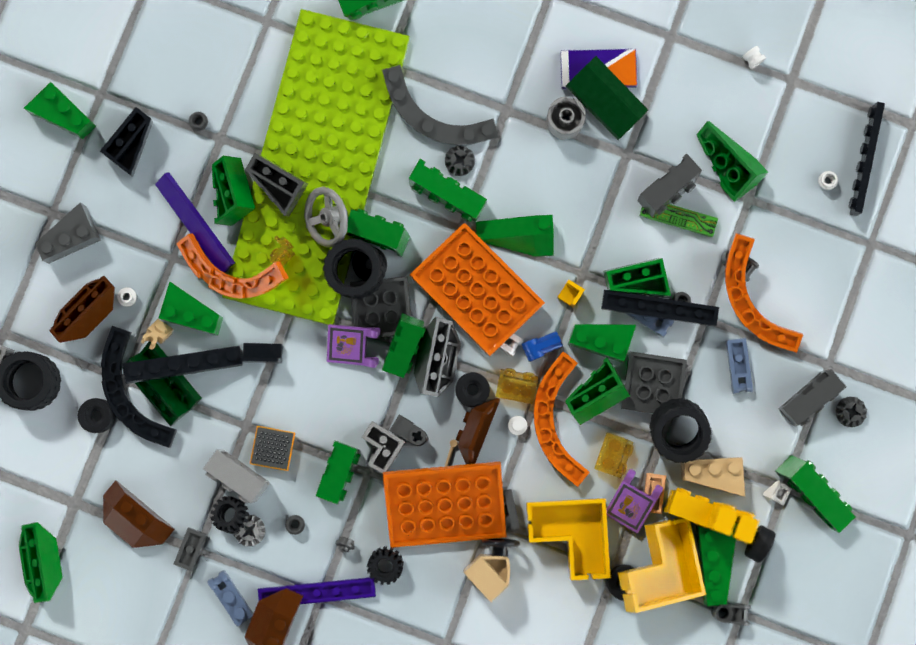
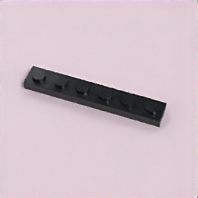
M882 102L875 103L868 110L869 124L864 129L865 143H862L860 148L862 157L856 167L858 176L853 182L852 190H854V195L851 197L848 208L851 209L850 215L858 216L863 212L885 103Z
M610 290L603 291L601 305L602 310L713 327L717 326L719 307Z
M240 346L123 363L125 383L130 384L242 366L243 362H241Z

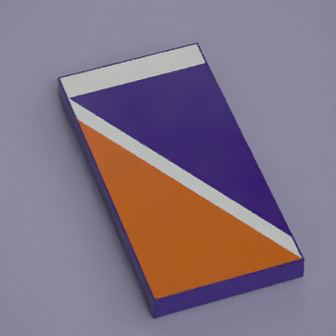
M636 49L564 50L560 52L561 89H567L566 85L595 56L627 88L637 87Z

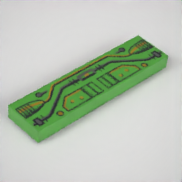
M671 204L667 206L668 209L661 215L656 214L654 217H651L643 207L641 208L639 215L641 217L709 237H713L718 218Z

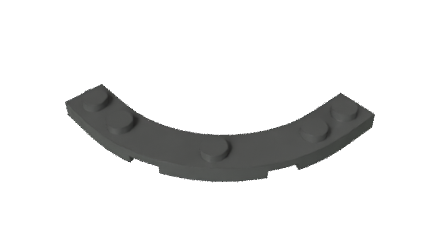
M401 65L382 70L394 107L402 118L420 134L441 143L455 145L475 144L499 137L494 119L461 126L450 125L433 119L423 112L410 96Z

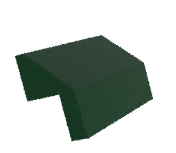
M597 56L566 85V88L617 140L629 131L648 111L641 101Z
M148 342L140 353L129 358L126 363L168 356L157 343L155 348L149 349L151 342ZM183 375L135 383L170 427L192 410L202 399Z

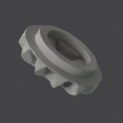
M254 515L245 516L248 522H243V524L247 527L255 524L252 532L256 537L251 534L244 537L245 527H239L241 530L239 532L234 531V536L244 546L257 545L265 535L264 523Z

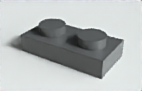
M512 489L504 490V507L507 506L508 514H505L507 526L511 525L512 530L518 529L520 527Z
M188 527L174 565L193 571L207 534Z

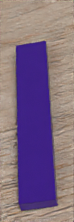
M169 172L164 173L155 184L188 231L194 234L200 247L212 264L226 273L235 261Z
M366 577L258 588V599L261 600L285 588L304 595L301 604L376 597L375 578Z

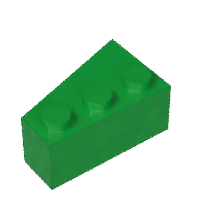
M52 82L24 107L30 114L81 139H84L96 127Z
M223 155L212 164L213 188L216 189V200H213L214 206L217 207V218H214V224L233 226L253 211L255 205L241 158Z
M351 209L346 235L363 240L368 244L378 245L383 250L395 251L400 257L403 256L410 235L402 223L393 221V223L387 222L386 218L379 215L372 217L368 215L367 211L357 209V211Z
M663 258L651 259L603 271L608 290L671 296Z
M402 313L384 360L382 371L404 378L406 373H410L413 364L411 359L413 356H416L419 349L417 344L419 339L423 338L426 330L424 321Z
M575 324L568 345L622 363L625 361L636 325Z
M334 441V448L331 456L328 458V464L321 478L316 497L339 504L346 497L347 490H344L347 482L351 483L354 472L351 470L354 464H358L361 454L358 453L359 449Z

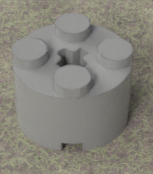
M560 97L550 105L546 117L549 131L561 140L575 137L583 128L586 118L585 108L575 98ZM563 115H564V117H568V116H569V117H570V118H569V121H567L566 119L563 120V119H562V118H563Z

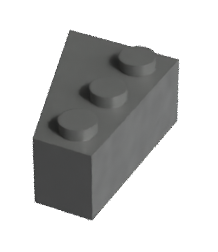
M254 153L245 169L258 186L269 196L270 200L280 209L281 213L289 217L308 183Z
M687 153L682 157L683 159L676 167H670L666 175L658 178L640 194L637 201L651 217H654L656 214L661 215L668 209L667 206L671 202L675 204L682 198L681 195L685 191L689 193L696 187L695 182L702 169Z
M80 202L44 234L35 245L42 261L50 264L99 242L101 239L87 206Z
M832 369L821 371L778 409L793 426H803L810 420L809 417L812 414L820 412L827 402L835 399L847 386Z

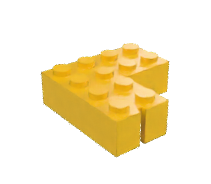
M682 488L670 490L663 509L664 512L729 536L735 522H737L738 525L733 537L736 540L752 544L760 522L754 519V514L736 510V507L718 502L711 504L709 503L710 499L696 494L695 497L690 496L691 492Z
M605 498L526 502L527 520L531 521V523L527 524L529 543L567 541L570 580L589 579L588 574H590L592 579L611 578Z
M679 517L644 525L652 564L618 572L621 590L626 592L622 594L626 612L638 613L706 595L691 522Z

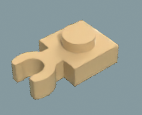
M157 319L147 329L141 343L149 341L151 342L149 349H153L157 342L162 344L172 334L174 329Z

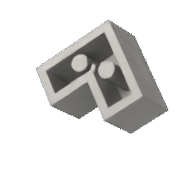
M373 421L362 436L363 439L378 448L368 465L382 474L389 470L406 443Z

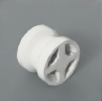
M755 46L742 56L744 60L748 61L750 69L755 68L766 59L765 55L759 52L760 48L758 46Z

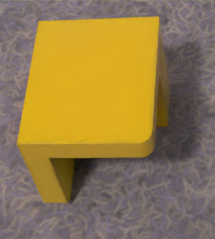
M568 279L557 298L573 308L585 289Z

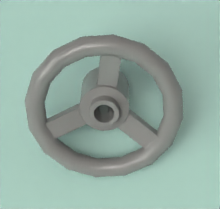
M324 186L315 188L308 195L305 203V222L311 237L319 245L330 248L336 243L341 242L345 237L348 226V211L341 197L333 189ZM324 194L325 208L321 209L319 216L312 217V206L315 199L319 195ZM322 223L325 227L330 226L335 238L331 240L324 239L317 232L314 225Z

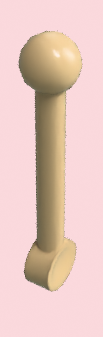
M456 440L450 441L451 447L445 466H449L454 447L458 444Z

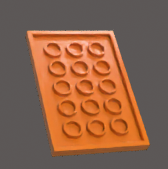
M465 222L409 274L489 357L545 304Z
M500 462L383 472L390 547L507 537Z

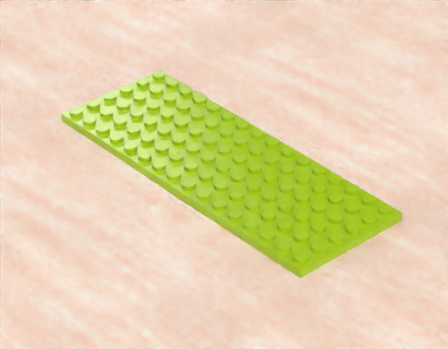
M304 9L300 10L261 156L305 181L308 185L288 217L284 216L255 181L253 182L251 195L255 209L243 218L232 258L235 263L230 267L228 275L237 278H251L264 271L274 262L280 261L289 278L275 289L260 296L240 299L222 295V298L327 325L334 324L341 295L329 287L323 271L324 259L328 251L333 247L326 248L321 246L311 237L304 217L305 203L308 195L315 188L324 186L333 189L341 197L348 211V216L351 209L355 211L357 209H365L392 107V101L382 70L401 65L402 69L410 36ZM324 194L319 195L315 199L312 206V217L319 216L321 209L325 208ZM322 223L314 225L317 232L324 239L331 240L335 238L330 226L325 227ZM345 234V237H344L343 240L356 239V238H353V237L348 236V235ZM353 251L345 254L338 264L337 273L343 284H345Z

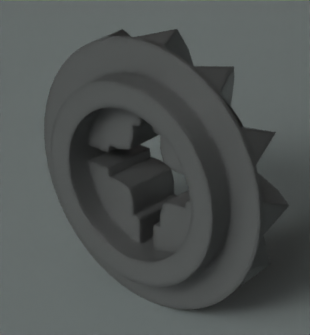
M458 145L446 153L445 165L450 173L463 176L473 169L475 157L473 152L466 146ZM456 155L460 158L466 156L463 160L464 166L460 163L455 164L457 161Z
M846 397L837 404L836 416L844 426L856 427L861 425L867 418L866 413L868 409L858 397ZM854 406V411L859 415H852L850 417V413L845 409H852Z

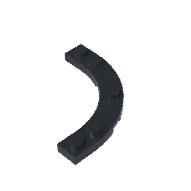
M112 326L101 360V382L106 400L116 417L130 431L148 441L171 448L177 429L159 424L144 416L133 405L125 391L122 380V361L132 332Z

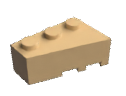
M743 457L699 459L681 463L682 480L745 497Z

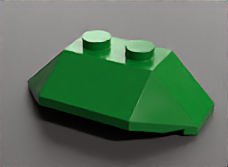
M38 522L22 525L19 552L25 586L33 597L34 603L50 601L63 578L57 539Z

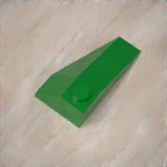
M535 215L476 222V234L486 244L503 247L533 257L554 256L553 215Z

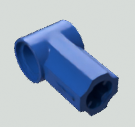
M557 331L521 344L528 362L563 347Z

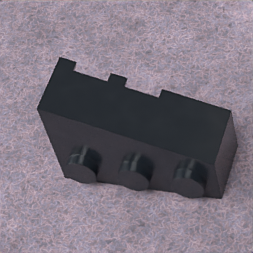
M135 107L100 150L104 156L131 177L134 176L153 124L152 119Z

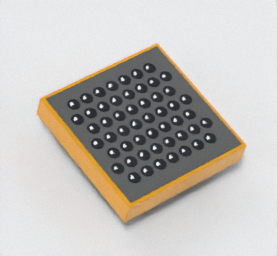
M257 426L250 464L289 471L296 433Z

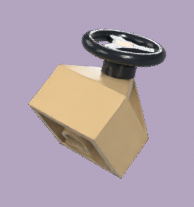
M483 539L481 541L482 545L493 546V555L480 554L464 569V574L490 602L509 585L510 564L507 557V547L520 546V541Z

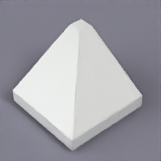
M777 480L763 493V496L784 506L792 488Z

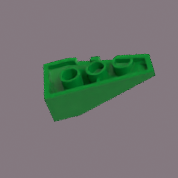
M707 121L696 134L705 154L709 156L713 164L711 166L713 171L717 172L721 182L719 183L722 189L734 202L757 186L768 173L754 156L710 121Z

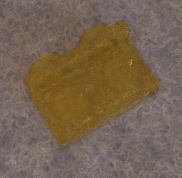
M276 235L274 239L281 247L273 250L269 261L272 264L280 261L284 267L295 255L292 251L294 247L286 238L282 237L280 239Z
M511 368L501 369L495 397L533 404L538 385V376L530 372H516Z
M606 433L594 469L621 479L627 470L626 463L628 457L633 453V442Z

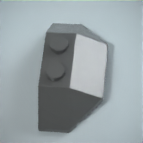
M434 317L426 328L423 338H420L414 376L419 392L422 394L438 397L454 381L461 343L454 328V323L451 320Z

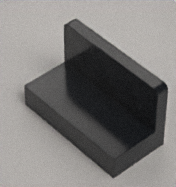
M243 343L241 362L282 363L283 344Z

